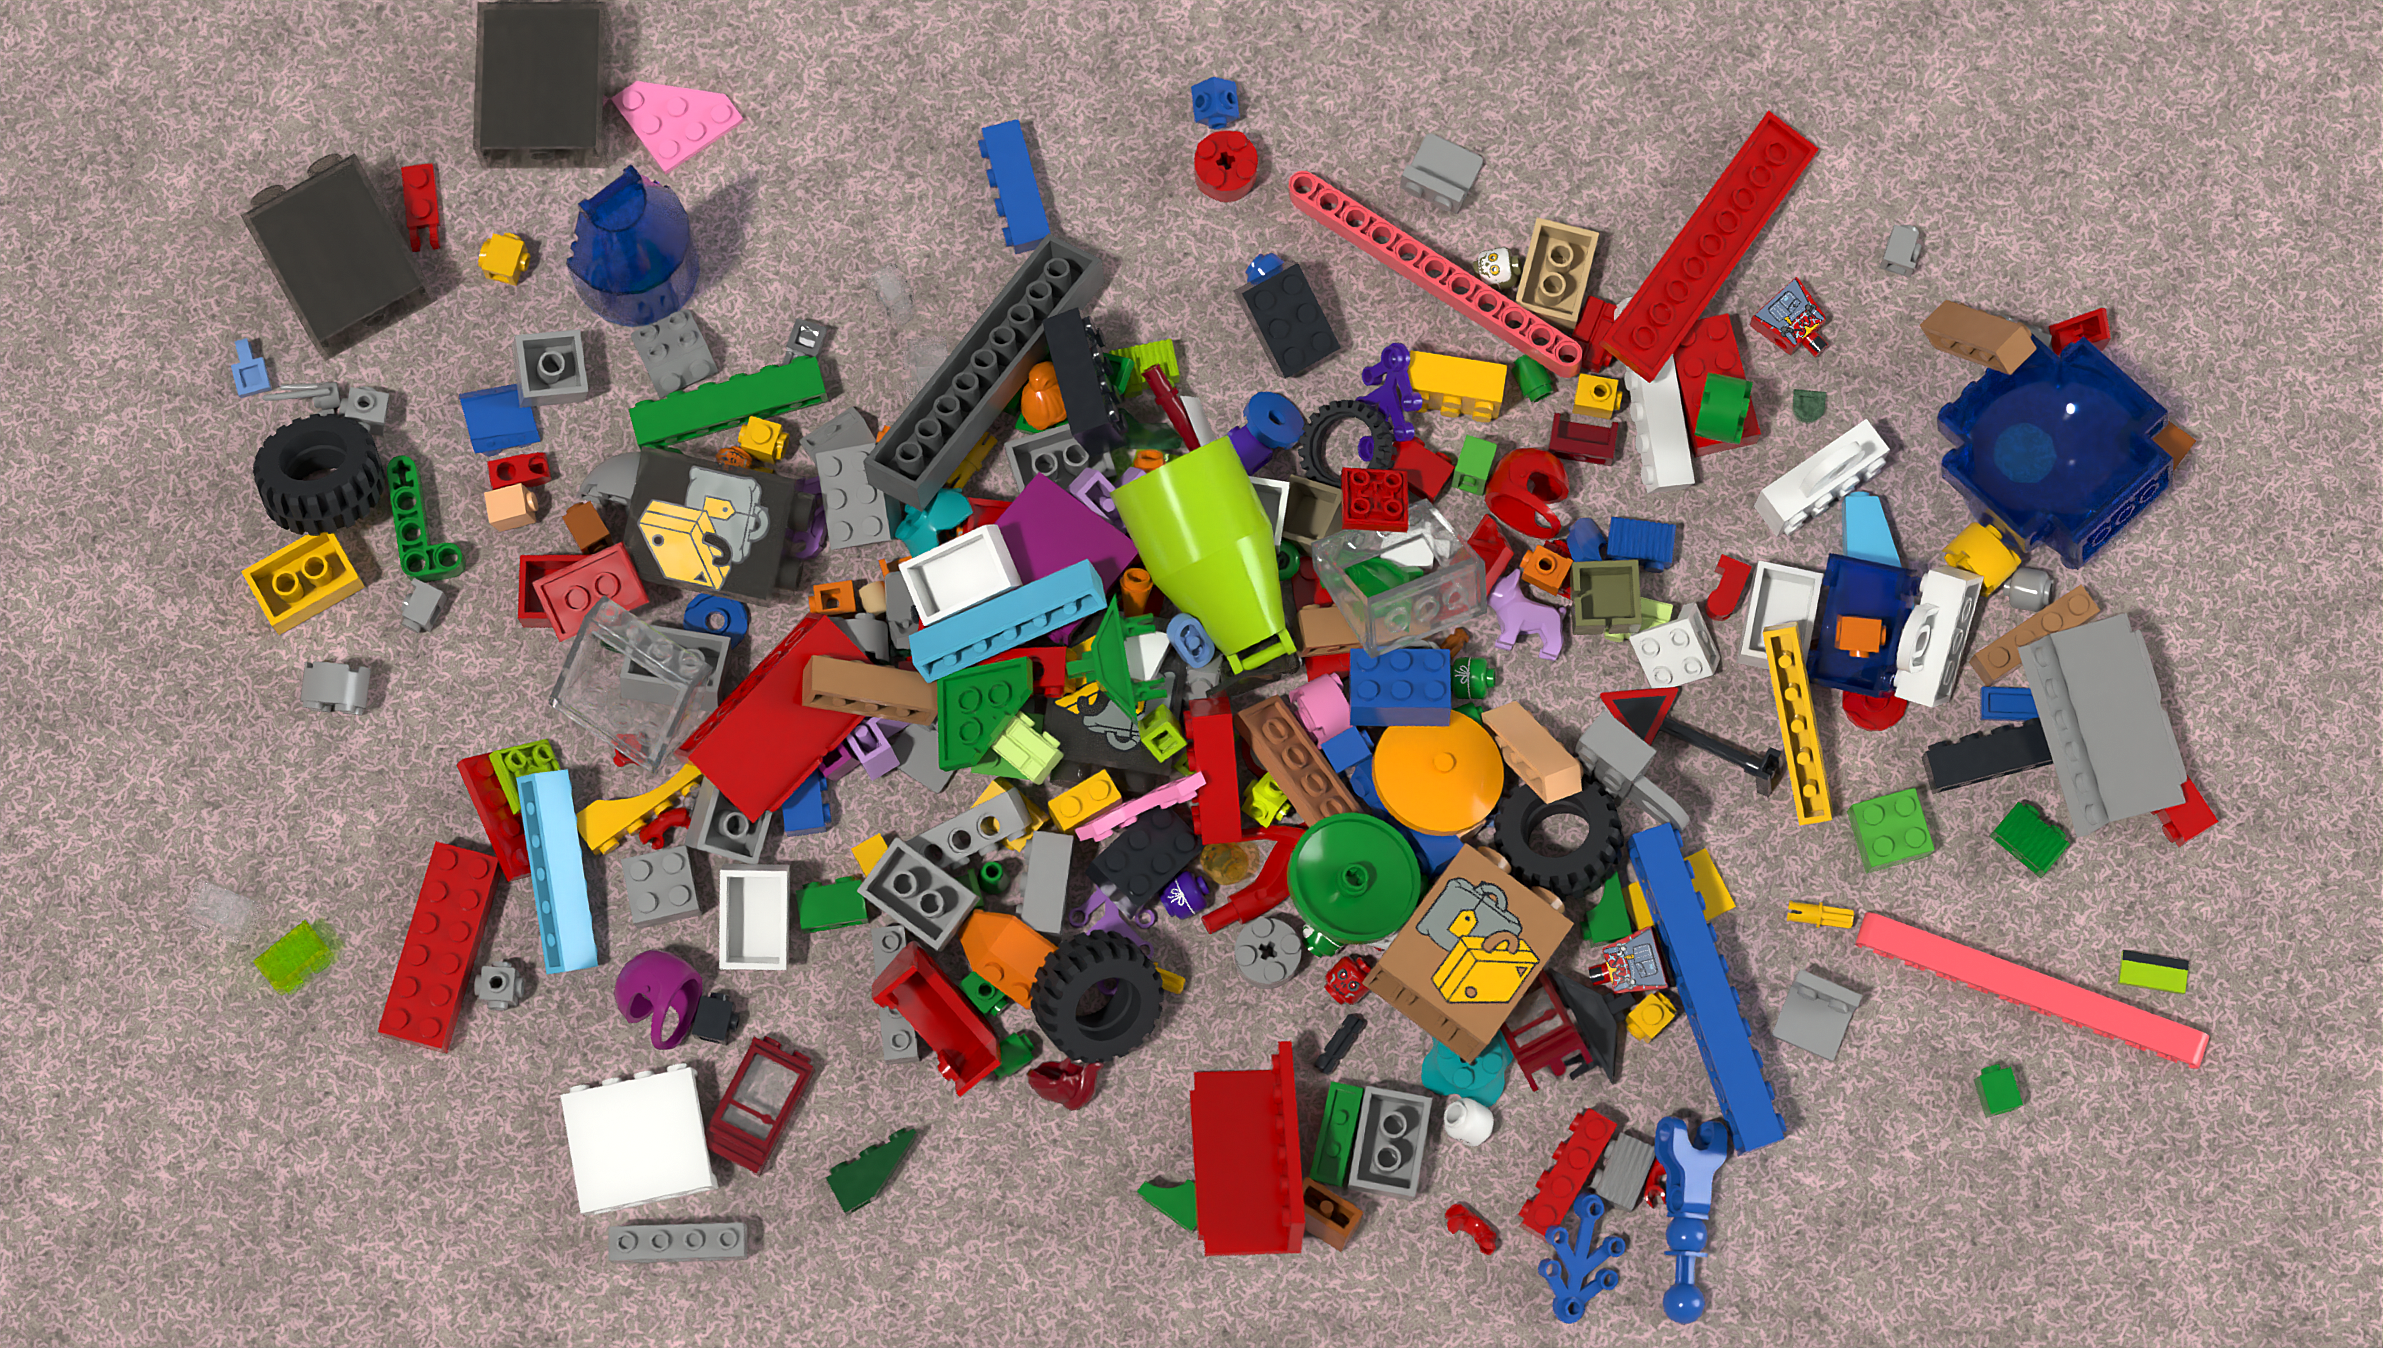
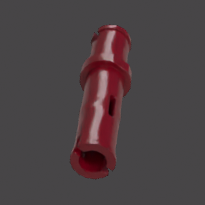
M1156 363L1145 369L1141 375L1145 378L1156 396L1154 401L1157 405L1162 406L1188 451L1196 450L1201 445L1188 413L1177 395L1179 390L1176 386L1172 387L1161 369V365Z

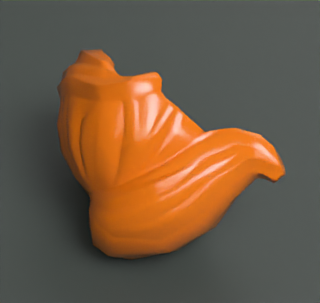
M1040 362L1033 366L1029 372V381L1024 386L1021 396V410L1028 424L1041 431L1065 420L1067 415L1053 362Z

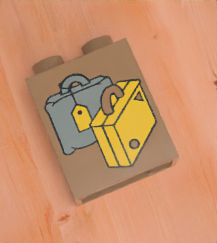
M1465 843L1371 969L1362 984L1470 1064L1491 1041L1574 923L1562 915L1565 907L1555 894L1539 886H1534L1529 890L1509 875L1511 871L1510 864L1497 851L1485 846H1480L1475 850Z

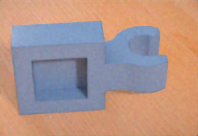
M248 338L235 341L240 363L231 365L238 396L244 398L272 390L263 357L254 359L251 342L248 341Z

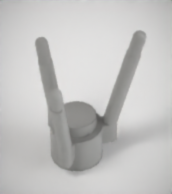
M327 381L322 383L281 384V390H292L293 392L263 396L264 401L313 397L315 408H322L321 411L315 414H320L321 416H327V413L335 414L334 408L341 405L337 381L331 383Z

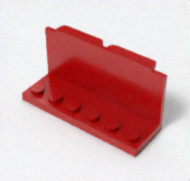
M808 612L673 753L682 763L695 766L751 823H754L766 810L771 813L776 811L821 764L823 757L828 752L834 750L866 717L864 715L802 706L803 670L812 655H829L834 659L846 661L859 660L865 664L874 665L825 614Z
M1278 1041L1277 1054H1271V1070L1194 1072L1193 1074L1194 1090H1190L1189 1093L1192 1157L1194 1163L1197 1239L1204 1241V1256L1297 1254L1302 1251L1305 1213L1292 1041Z

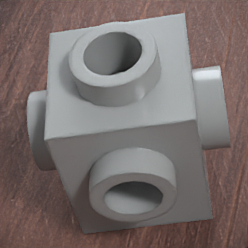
M366 386L359 388L350 387L348 399L342 398L339 417L345 416L353 419L356 423L362 424L369 434L383 436L389 405V394L377 392L375 389Z
M494 961L491 963V966H482L481 975H476L475 995H479V1000L484 1005H487V1009L506 1011L508 1006H517L518 997H523L524 978L520 977V973L516 968H511V963ZM494 979L503 980L500 988L493 989Z

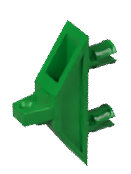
M1339 548L1334 559V569L1320 573V584L1322 588L1327 587V592L1348 586L1364 598L1358 600L1356 605L1359 617L1364 616V620H1368L1384 614L1407 632L1410 592L1422 588L1424 571L1418 566L1398 567L1390 560Z
M1115 594L1093 640L1091 651L1082 653L1081 660L1067 662V674L1069 679L1086 677L1087 683L1097 682V686L1138 727L1135 708L1138 702L1167 698L1166 689H1156L1165 686L1164 677L1135 683L1134 679L1130 680L1124 642L1127 641L1126 638L1152 633L1156 634L1155 625H1144L1154 621L1153 613L1123 618L1122 615L1119 616Z

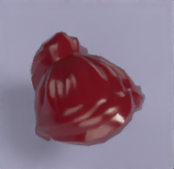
M1069 1057L1060 1062H1042L1037 1068H1030L1026 1073L1027 1083L1044 1100L1061 1103L1069 1111L1080 1110L1092 1100L1096 1091L1098 1071L1104 1067V1063L1096 1060V1063H1086L1080 1066L1072 1064Z

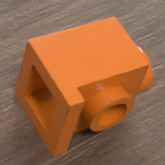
M1537 545L1534 552L1528 549L1519 567L1525 569L1521 579L1557 596L1574 560L1566 559ZM1543 561L1551 565V568L1546 571L1542 570L1539 563Z
M852 580L813 585L814 595L808 596L810 612L825 614L827 617L855 619L857 606ZM834 599L839 602L838 608L829 609L827 607V603L830 600Z

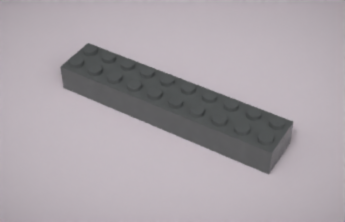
M1048 233L863 461L868 484L922 512L1026 382L1032 367L1042 362L1050 352L1042 320L1077 307L1082 311L1105 283L1102 260Z

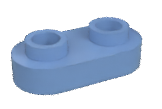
M1188 613L1178 614L1170 621L1167 628V638L1182 660L1193 668L1205 666L1214 655L1215 645L1201 623Z

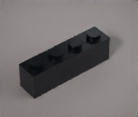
M2040 718L2024 721L2022 723L2023 727L2011 729L2010 725L2001 726L1991 730L1992 735L1980 738L1978 733L1969 734L1959 738L1960 743L1948 745L1947 741L1929 745L1928 751L1921 758L1932 794L2054 764Z

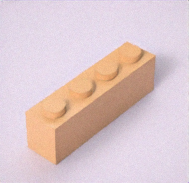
M1513 701L1481 713L1483 728L1492 737L1501 758L1546 804L1582 791L1581 777L1583 776V767L1577 758H1573L1566 751L1564 745L1561 742H1557L1550 735L1548 729L1545 726H1541L1534 719L1529 710L1526 711L1517 701Z

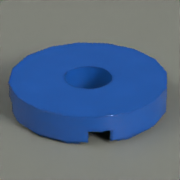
M1258 392L1245 405L1243 416H1246L1248 420L1246 426L1249 432L1264 445L1274 449L1278 446L1285 447L1283 450L1295 446L1299 442V437L1303 436L1304 420L1300 412L1289 400L1281 395L1272 392ZM1270 418L1274 419L1277 424L1273 423Z
M709 590L698 594L688 603L684 614L683 629L731 637V650H733L743 641L748 630V616L743 604L733 594ZM710 615H722L725 619L723 627L719 630L709 629L706 626V621Z

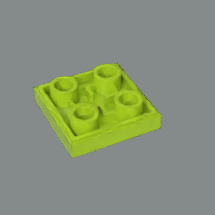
M548 738L496 750L489 755L514 815L522 813L516 777L561 770Z

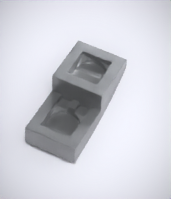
M797 318L787 342V352L781 366L791 364V360L800 356L816 357L817 361H819L828 330L827 327Z

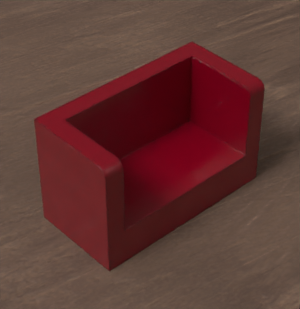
M1554 412L1548 445L1549 452L1560 459L1611 467L1618 422H1612L1610 428L1563 421L1560 420L1561 413Z

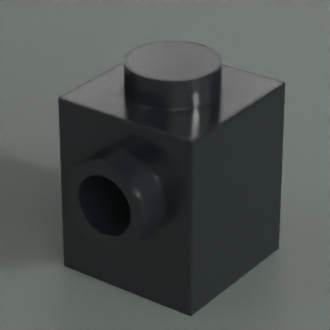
M711 992L710 997L701 995L692 1030V1035L695 1039L727 1046L730 1031H737L740 1020V1013L735 1012L736 1006L734 1002H729V996Z

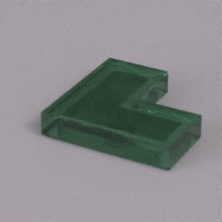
M1118 408L1119 414L1124 415L1129 428V432L1125 433L1128 444L1124 446L1126 449L1180 448L1183 438L1167 423H1139L1125 408Z

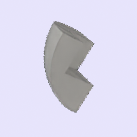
M637 451L610 457L597 465L587 475L576 497L606 507L609 501L635 508L644 478L651 480L659 456L654 453Z

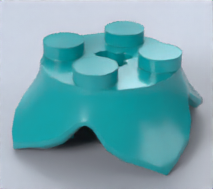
M960 487L951 489L940 488L922 512L906 504L904 511L908 514L896 529L894 536L904 542L912 558L917 557L939 546L938 535L942 530L952 529L972 515L971 505L968 499L962 495Z
M1498 1029L1488 1045L1477 1056L1478 1058H1475L1476 1065L1471 1066L1468 1062L1462 1063L1460 1056L1432 1036V1050L1426 1055L1422 1064V1084L1435 1094L1443 1096L1457 1094L1461 1098H1470L1485 1107H1491L1503 1092L1505 1085L1504 1072L1514 1057L1500 1029Z

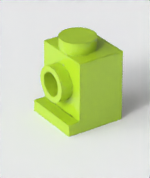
M1164 703L1138 721L1141 741L1160 763L1187 745V741L1182 735L1179 721Z

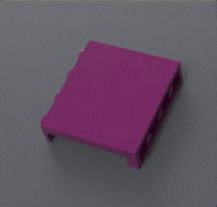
M1038 472L994 523L1000 529L1023 586L1088 559L1101 577L1106 596L1129 567L1135 568L1142 560L1130 538L1041 472ZM1089 615L1045 634L1054 642L1059 643L1062 641L1069 646L1072 634Z

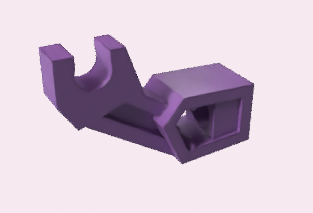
M819 476L799 482L805 512L811 516L807 526L792 536V541L795 544L800 542L806 543L804 551L795 553L798 561L816 558L824 549L822 546L828 531L824 504L816 508L813 500L822 498Z

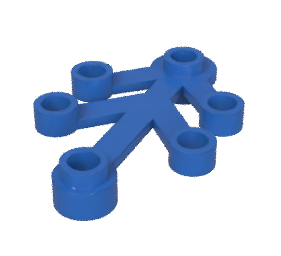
M1588 1192L1581 1193L1574 1202V1212L1581 1218L1574 1254L1567 1243L1569 1235L1565 1228L1552 1225L1545 1233L1547 1243L1553 1245L1569 1274L1567 1286H1565L1560 1278L1561 1265L1559 1262L1545 1258L1538 1265L1539 1275L1546 1279L1555 1295L1552 1303L1553 1312L1559 1321L1566 1324L1577 1322L1584 1314L1585 1303L1603 1289L1612 1290L1618 1284L1617 1273L1607 1268L1600 1269L1596 1273L1595 1279L1581 1288L1583 1277L1608 1257H1619L1625 1251L1624 1240L1617 1236L1609 1235L1603 1240L1601 1246L1588 1255L1595 1220L1600 1218L1604 1212L1602 1199ZM1594 1203V1208L1590 1213V1206ZM1559 1231V1239L1554 1241V1235ZM1616 1241V1248L1614 1251H1611V1245ZM1552 1264V1271L1550 1274H1547V1267ZM1609 1274L1610 1282L1605 1285L1604 1278ZM1573 1302V1309L1569 1312L1568 1307Z

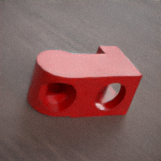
M543 452L526 455L520 454L487 461L492 491L519 483L523 484L526 488L536 487L552 480L547 456Z
M1724 554L1721 555L1714 572L1721 574L1722 577L1717 589L1710 593L1705 603V612L1709 618L1714 621H1725L1731 616L1752 566Z

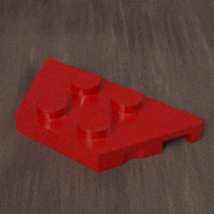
M1489 514L1484 515L1425 604L1428 623L1479 607L1489 596L1490 589L1498 577L1507 569L1508 562L1514 555V552L1499 525Z

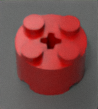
M1223 130L1214 132L1201 140L1197 145L1194 156V178L1200 191L1208 197L1224 203L1240 200L1250 192L1257 179L1258 155L1254 145L1245 134L1240 131ZM1227 163L1231 169L1225 170V167L1221 164Z

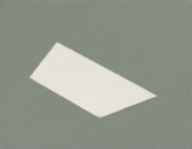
M1181 396L1201 447L1216 440L1199 398Z

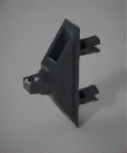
M1549 968L1558 985L1556 986V993L1564 1008L1571 1009L1589 1042L1587 1050L1593 1060L1587 1064L1583 1055L1579 1053L1563 1061L1566 1068L1581 1063L1578 1068L1569 1074L1570 1078L1573 1081L1575 1078L1599 1066L1600 1069L1603 1068L1609 1081L1614 1085L1619 1033L1618 1023L1626 1019L1623 1012L1637 1004L1634 996L1630 991L1616 999L1612 992L1602 996ZM1548 995L1531 1003L1533 1009L1550 1005L1537 1015L1538 1018L1543 1016L1546 1010L1555 1009Z

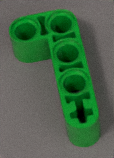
M399 455L392 458L387 465V477L400 565L403 572L410 581L415 578L424 583L460 576L466 568V559L460 548L453 543L431 545L419 469L410 457ZM403 468L408 469L405 476L409 486H404L403 481L399 477ZM413 498L416 500V504L412 509H401V505L406 499ZM418 529L421 531L419 538L416 540H406V535L410 530ZM446 556H458L453 566L445 567L442 565ZM415 561H425V566L421 571H410V567Z

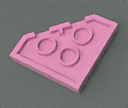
M636 81L611 98V102L665 175L744 122L742 116L728 97L721 93Z

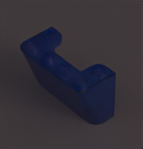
M1829 553L1823 585L1830 586L1817 650L1809 649L1806 670L1809 683L1875 698H1890L1893 692L1896 693L1897 687L1894 686V678L1898 670V647L1906 622L1914 610L1912 609L1914 596L1918 597L1920 594L1919 589L1922 577H1918L1916 569ZM1837 615L1881 619V626H1886V638L1884 645H1879V653L1869 652V658L1849 656L1850 650L1834 647Z

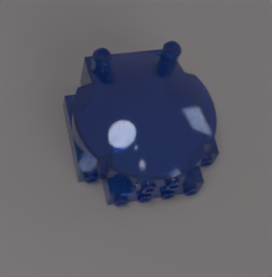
M2031 333L2032 336L2030 338L2037 349L2011 375L1987 368L1983 377L1977 382H1970L1955 402H1948L1938 412V431L1956 447V449L1953 448L1948 451L1941 461L1942 478L1962 495L1964 502L1975 519L1983 527H1986L1988 524L1994 526L2001 533V540L2003 542L2020 548L2024 553L2031 552L2042 544H2046L2060 554L2061 563L2066 568L2079 570L2173 485V457L2152 440L2168 425V410L2084 336L2076 343H2069L2062 350L2059 357Z

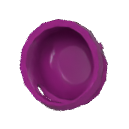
M651 949L635 955L623 966L615 981L613 994L618 1010L629 1024L638 1023L653 1013L651 1021L652 1044L657 1050H670L681 1043L695 1020L703 992L702 977L690 963L676 954ZM642 994H644L645 996H647V997L649 998V1000H647L646 998H644V997L642 996ZM669 1006H672L678 1014L679 1022L672 1035L662 1042L663 1023Z

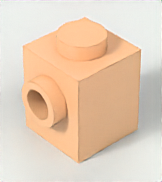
M519 483L484 493L489 523L499 532L536 523L537 498L534 492L529 491L523 484Z

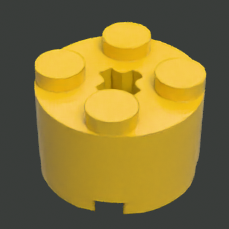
M1972 522L1944 547L1942 552L1947 553L1944 559L1948 566L1984 576L1979 595L1988 597L2017 570V566L2021 564V559L2013 550L2007 549L2000 541L2002 535L1994 526L1988 524L1986 527H1983L1978 522Z

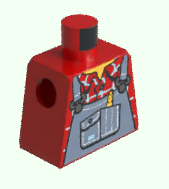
M1797 277L1754 314L1749 324L1754 330L1790 356L1803 345L1816 358L1829 345L1817 333L1823 327L1826 317Z
M1652 926L1643 928L1602 948L1605 963L1588 967L1593 986L1611 982L1615 994H1625L1629 991L1631 993L1672 988L1656 929Z

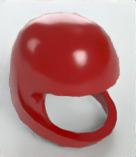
M1535 447L1518 448L1504 454L1495 464L1487 482L1484 499L1487 507L1499 520L1514 530L1541 540L1552 539L1560 533L1562 528L1558 517L1545 504L1561 502L1568 496L1569 478L1564 464L1551 452ZM1528 479L1533 480L1536 485L1531 493L1527 488ZM1536 512L1541 514L1550 523L1552 528L1538 526L1535 522Z

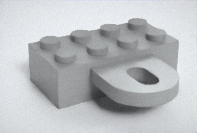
M1603 710L1578 740L1572 755L1573 758H1577L1583 767V774L1590 776L1592 783L1599 782L1605 788L1606 794L1611 796L1618 807L1628 798L1660 824L1670 822L1672 829L1677 828L1679 833L1682 832L1690 822L1687 813L1676 801L1645 777L1657 751L1607 711Z

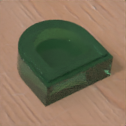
M1794 389L1792 412L1795 418L1806 424L1818 421L1825 410L1826 392Z

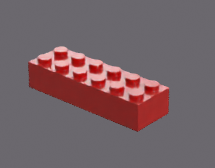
M435 841L377 1032L381 1036L447 1054L503 871L497 857Z

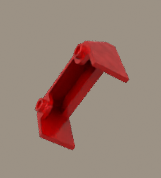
M911 941L872 983V1000L883 1009L888 1006L892 1010L896 1008L937 1053L940 1063L937 1065V1069L947 1081L952 1079L955 1081L956 1093L961 1097L1001 1064L999 1036L989 1021L916 941Z

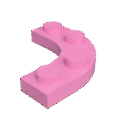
M1200 771L1153 789L1142 797L1133 798L1076 828L1075 831L1080 841L1093 837L1094 841L1098 842L1112 835L1111 828L1118 825L1119 828H1123L1138 820L1136 815L1157 805H1160L1161 809H1165L1177 802L1180 804L1197 796L1195 790L1206 784L1205 779Z

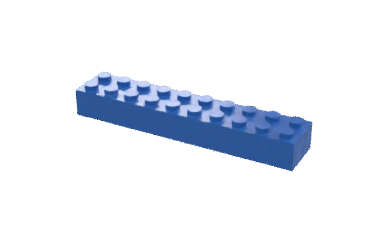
M1670 822L1632 834L1625 846L1737 1156L1740 1157L1775 1145L1784 1139L1783 1133L1786 1132L1785 1122L1780 1112L1775 1114L1771 1101L1775 1100L1773 1089L1769 1081H1763L1759 1070L1763 1068V1062L1758 1050H1752L1748 1039V1037L1752 1036L1746 1017H1740L1737 1005H1740L1739 995L1734 985L1729 987L1725 974L1729 973L1727 962L1723 954H1717L1714 942H1717L1715 929L1711 922L1706 923L1702 912L1706 910L1703 896L1700 891L1695 892L1691 882L1692 879H1695L1693 868L1689 860H1683L1680 848H1683L1681 835L1677 828L1672 829Z

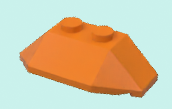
M975 909L957 932L972 970L1025 1009L1031 1010L1030 1002L1034 999L1030 995L1032 983H1037V979L1034 976L1039 966L1043 967L1046 963L1044 958L1049 952L1054 953L1059 948L1013 915L984 912L983 910Z

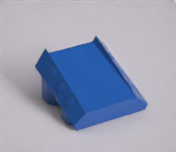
M517 383L459 394L475 454L482 453L485 456L492 457L499 455L504 448L515 446L524 448L532 443L541 442L532 407L520 408Z

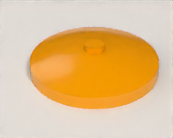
M1451 710L1449 726H1389L1383 733L1374 751L1372 778L1379 799L1389 813L1399 822L1424 834L1450 836L1474 828L1492 811L1502 791L1504 768L1500 752L1487 731L1470 717Z

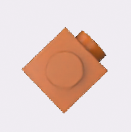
M1838 614L1834 647L1850 650L1849 656L1869 658V652L1879 653V645H1884L1886 626H1881L1882 620L1879 618Z

